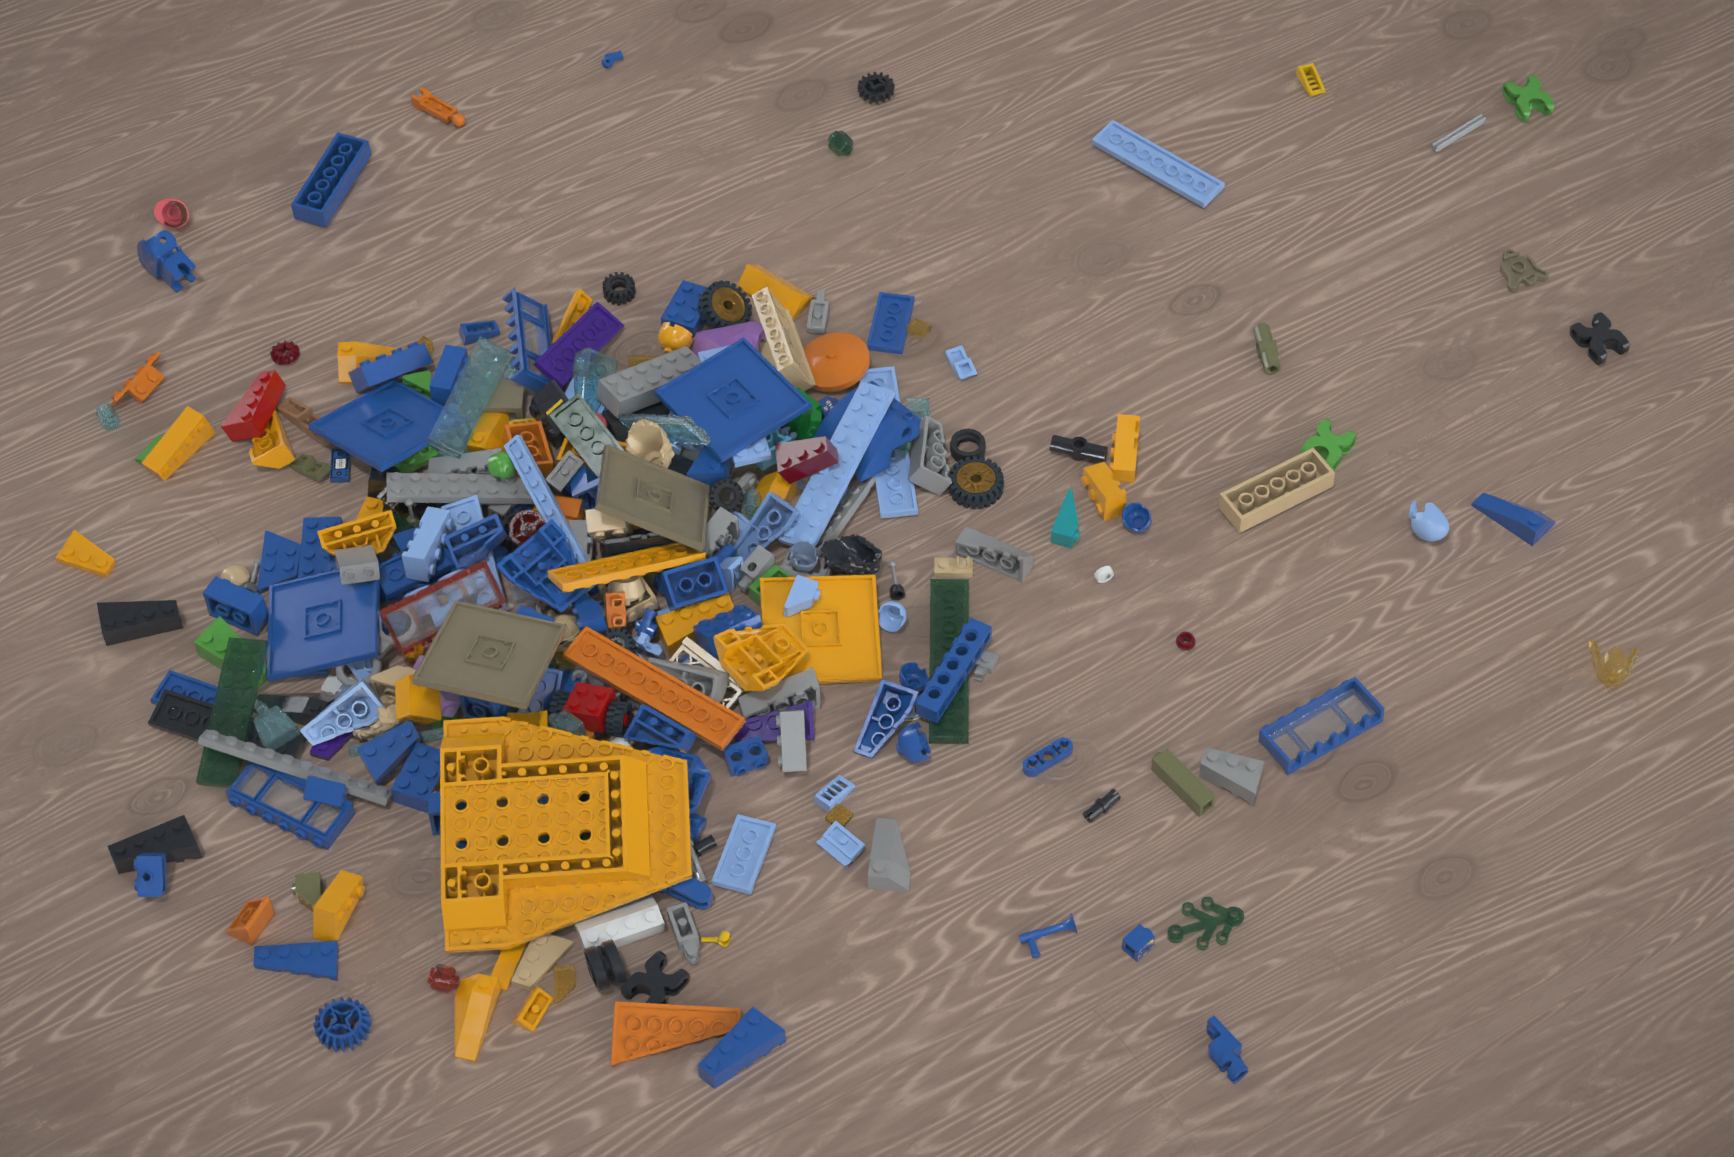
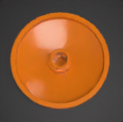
M844 332L828 333L812 340L804 347V352L816 383L811 388L817 391L835 392L849 388L864 377L870 366V354L867 345L862 339L853 334Z

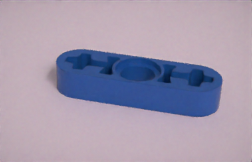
M1065 737L1059 738L1027 757L1023 761V773L1028 777H1035L1069 757L1073 750L1072 741ZM1050 754L1053 756V759L1046 761L1042 756Z

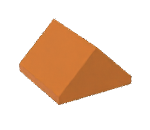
M266 896L247 900L226 930V933L253 946L275 914L270 898Z

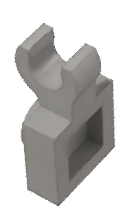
M986 650L982 652L974 665L976 669L974 680L982 682L986 672L993 673L999 660L998 654Z

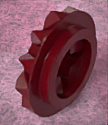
M285 340L284 343L278 342L277 346H272L270 355L275 363L288 365L298 359L300 351L298 345H295L293 341L288 343ZM286 349L287 351H286V354H285V356H284V355L282 354V352Z

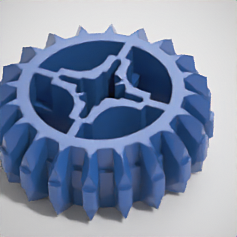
M349 996L346 1001H344L343 997L336 1001L332 998V1004L325 1002V1009L319 1008V1015H315V1035L321 1044H325L327 1049L332 1047L336 1052L338 1048H341L344 1052L346 1047H349L353 1050L354 1044L360 1046V1039L366 1040V1034L370 1033V1014L366 1010V1006L364 1004L360 1005L357 999L352 1001V998ZM333 1018V1021L329 1024L330 1026L327 1028L329 1021ZM359 1020L357 1026L352 1030V1027L356 1024L355 1022Z

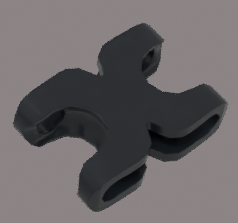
M1602 312L1593 315V328L1585 327L1581 323H1575L1570 326V336L1582 348L1589 347L1588 357L1597 365L1605 363L1607 358L1606 349L1613 350L1619 355L1629 351V341L1619 330H1609L1611 321Z
M658 951L646 961V973L636 972L623 984L621 995L627 999H632L638 994H646L650 997L645 1003L666 1004L665 996L673 997L678 995L689 983L690 973L684 969H679L673 974L662 973V970L667 965V957L662 951Z

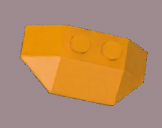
M389 510L319 530L317 533L322 549L335 556L334 550L373 545L376 555L385 552L397 526L392 511Z

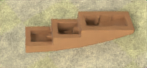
M288 397L276 407L277 411L311 438L326 447L331 444L309 430L308 424L321 418L314 414L310 407L291 397Z

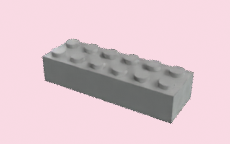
M687 346L599 379L596 397L616 418H620L660 402L655 396L654 390L700 364L699 358Z

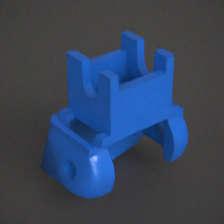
M163 230L147 241L144 239L139 241L137 252L142 267L156 279H164L176 293L183 289V286L178 281L181 277L184 276L190 283L196 280L192 274V270L196 268V265L182 251V248L178 246L176 238L171 232ZM165 239L166 242L161 243L160 240Z

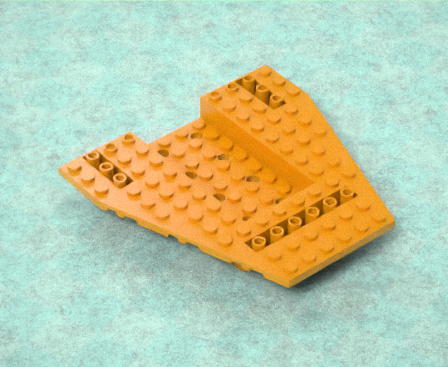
M504 716L443 720L444 738L440 747L441 907L446 953L510 949L692 878L687 760L667 755L661 756L646 750L640 751L630 746L605 740H594L588 736H578L571 732L542 725L540 727L521 720L519 722ZM584 793L590 795L589 800L586 802L579 800L580 795ZM542 796L549 798L548 803L544 805L539 804L538 800ZM506 799L508 804L505 807H498V801ZM459 802L467 803V807L464 810L456 809V805ZM583 832H589L591 837L584 841L580 839V835ZM548 835L550 839L547 843H540V836ZM505 837L509 840L505 846L497 844L500 838ZM461 840L467 841V846L463 849L456 847L457 843Z

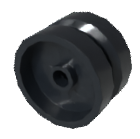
M612 939L601 943L602 956L595 945L584 948L587 968L598 992L609 988L610 981L608 975L616 986L627 981L619 952Z

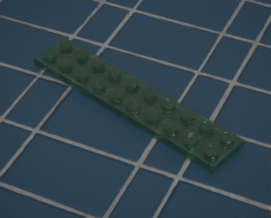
M930 579V681L933 678L935 668L942 664L944 654L951 650L953 640L960 636L962 626L969 622V579ZM969 674L938 723L929 720V744H968Z

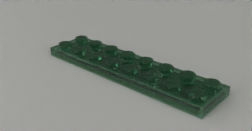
M229 637L208 730H215L219 734L233 736L240 741L247 742L269 644L267 640ZM204 746L196 783L203 786L230 788L240 774L243 759Z

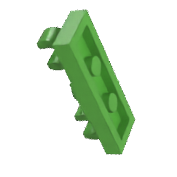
M432 443L391 467H397L400 473H411L429 464V458L440 456Z

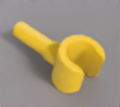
M722 931L719 937H701V942H714L722 947H727L732 938L729 937V932Z

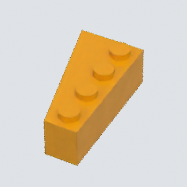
M729 593L655 616L656 625H658L657 632L669 659L680 648L686 636L693 642H697L693 626L697 625L701 620H709L716 617L718 613L733 610L734 605Z

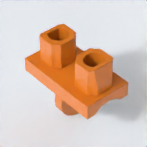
M624 591L605 593L607 628L626 626Z

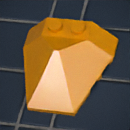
M785 623L763 625L759 629L745 627V630L741 631L728 629L713 637L720 665L745 691H765L778 685L809 650Z

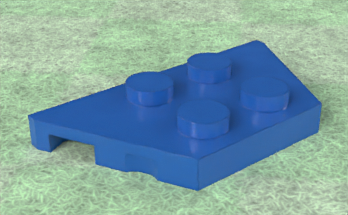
M265 531L257 592L259 594L264 593V589L269 588V585L298 579L301 544L270 531Z

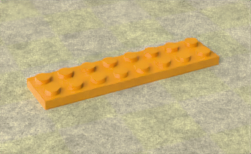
M675 542L548 570V578L563 592H572L577 588H590L592 585L599 583L608 584L610 581L617 579L626 580L631 576H643L649 572H661L667 568H677L684 564L698 562L706 559V552Z

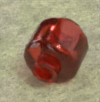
M437 964L435 968L431 967L427 983L430 984L432 990L448 994L452 988H457L460 976H456V969L454 967Z

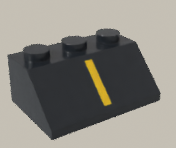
M555 379L549 381L532 397L529 412L536 421H541L547 439L551 441L554 447L562 446L565 435L549 415L569 399Z

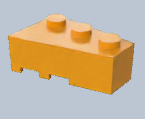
M1105 462L1083 468V476H1081L1082 484L1084 487H1087L1089 498L1091 501H1094L1096 512L1098 515H1101L1103 521L1122 516L1123 509L1126 506L1127 495L1125 489L1121 490L1118 487L1120 482L1113 480V473Z
M340 870L313 906V938L322 941L339 940L360 897L365 892L363 876Z

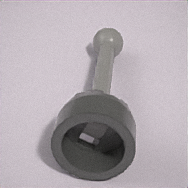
M260 559L254 560L255 567L250 583L246 582L243 587L253 593H257V586L254 584V580L261 563Z

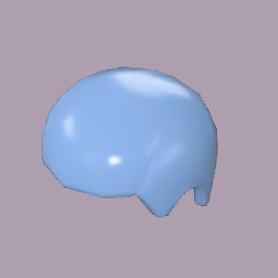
M888 601L878 610L879 625L885 631L890 633L897 632L906 622V609L901 603Z

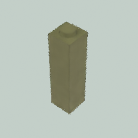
M1168 749L1154 755L1151 770L1198 817L1214 807L1216 796Z

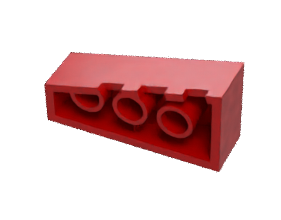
M276 370L261 372L221 425V428L232 442L263 436L286 387V384Z

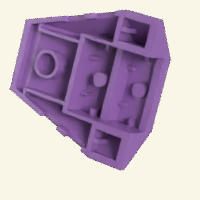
M746 322L696 332L692 352L698 357V352L732 345L743 337L758 351L760 341L765 342L766 335L762 324L759 322Z

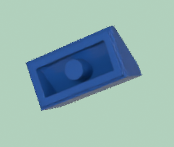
M308 776L303 799L342 808L348 789L344 783Z

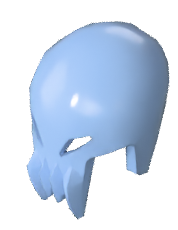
M1416 500L1412 502L1409 518L1411 519V528L1417 537L1428 542H1435L1444 538L1448 534L1450 527L1443 512L1433 503H1426L1425 511L1417 512Z

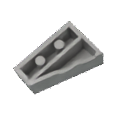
M804 709L780 710V715L776 716L777 728L781 727V735L777 736V746L782 747V755H778V766L783 767V772L807 771Z

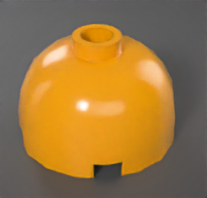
M670 322L662 324L658 333V342L664 349L663 352L665 354L685 346L689 349L691 348L695 337L691 338L693 334L677 324L674 327L669 326Z

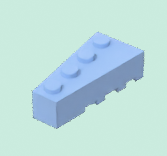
M427 507L419 523L420 529H415L413 541L409 540L407 544L408 552L404 551L401 555L408 579L429 582L431 575L435 574L436 562L441 558L443 545H446L444 536H447L448 531L453 527L454 521L451 518L450 510Z

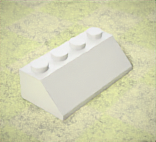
M651 894L574 924L583 951L584 948L595 945L599 949L600 954H602L601 943L612 939L616 947L619 948L665 932L664 920Z

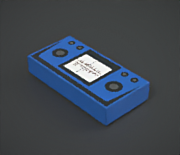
M343 449L331 450V483L349 482L351 454Z

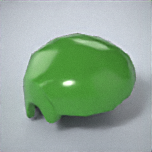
M507 452L495 453L488 459V469L493 477H500L501 481L514 477L517 470Z

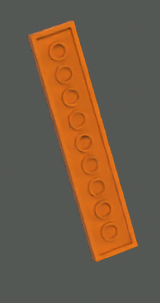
M587 626L563 653L564 659L639 703L648 705L696 733L697 737L721 751L725 749L746 722L745 718Z

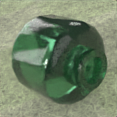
M834 131L828 137V147L837 156H847L852 152L853 140L844 131Z

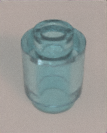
M103 403L97 407L96 415L104 429L113 430L120 424V419L113 406Z
M749 489L743 495L741 512L748 518H752L761 505L762 497L760 492L755 489Z

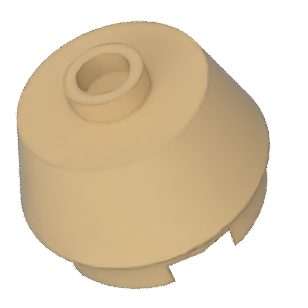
M635 575L628 577L626 580L617 579L610 581L606 592L624 591L625 604L627 606L630 605V601L637 600L641 602L644 598L645 588L640 577Z

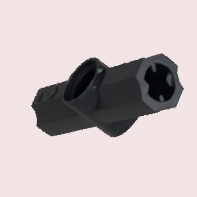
M1053 435L1050 451L1070 455L1075 461L1089 459L1105 462L1108 447L1088 443L1085 438L1079 436L1071 439Z

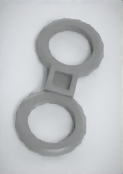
M393 604L380 611L379 657L371 658L373 669L364 678L369 685H371V676L381 672V659L393 646L409 642L418 632L420 620L417 612L412 607L405 604ZM396 612L407 614L411 618V627L405 634L398 637H390L383 632V622L390 614ZM345 665L336 667L337 678L343 685H354L359 681L346 677L344 674Z

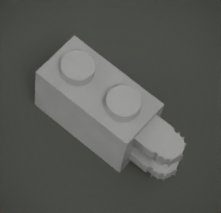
M684 902L668 907V922L680 954L684 953L690 964L699 962V936L687 903Z

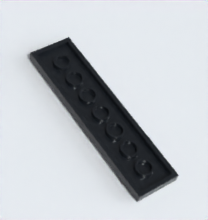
M164 689L148 721L151 727L194 741H198L206 729L215 730L219 734L233 736L240 741L256 744V746L269 748L283 755H291L295 759L298 758L306 741V737L301 732Z

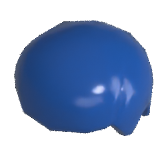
M1130 503L1124 507L1122 512L1124 526L1131 532L1141 533L1149 528L1152 521L1149 509L1141 503Z
M908 662L902 665L899 671L900 685L918 692L924 689L926 682L929 680L926 669H920L916 662Z

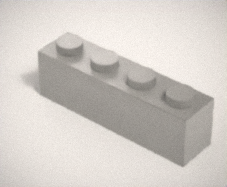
M965 527L955 542L956 555L963 558L969 556L973 558V562L1022 583L1033 567L1034 555L1013 547L1009 543L1001 542L992 536L980 533L976 529Z

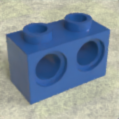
M760 735L728 745L723 750V759L731 777L743 775L748 771L762 769L769 765L768 753Z

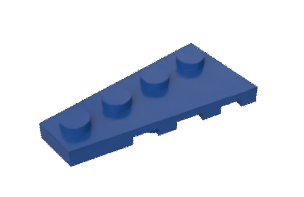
M325 941L254 946L253 965L255 969L275 972L288 971L295 975H300L301 973L315 978L327 977L330 980L337 981L338 942Z

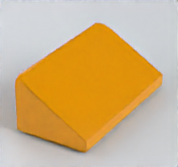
M538 986L533 988L512 1023L534 1032L554 998Z

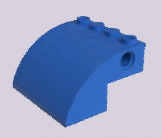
M873 380L868 382L869 384L879 386ZM857 388L845 395L834 405L821 422L814 438L826 436L829 441L831 440ZM893 398L853 475L862 482L890 468L891 451L919 437L921 419Z

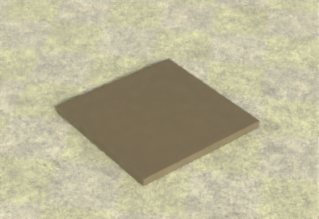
M606 444L603 449L595 510L703 551L706 539L710 485Z
M455 600L414 674L412 684L527 710L567 630V624Z

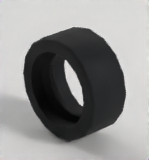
M961 429L951 437L950 452L955 461L958 462L962 459L965 462L966 457L972 460L973 456H977L979 460L980 456L984 457L986 442L980 432L974 429ZM964 441H971L976 443L979 448L972 452H964L958 449L957 445Z

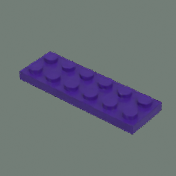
M597 301L533 365L550 380L555 379L559 387L562 388L624 327V324Z

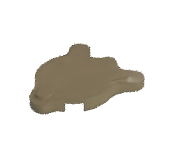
M1506 249L1503 253L1500 272L1508 281L1507 288L1509 291H1517L1520 283L1532 286L1536 280L1546 281L1548 279V272L1540 269L1530 256L1527 255V258L1519 256V252H1515L1513 249Z

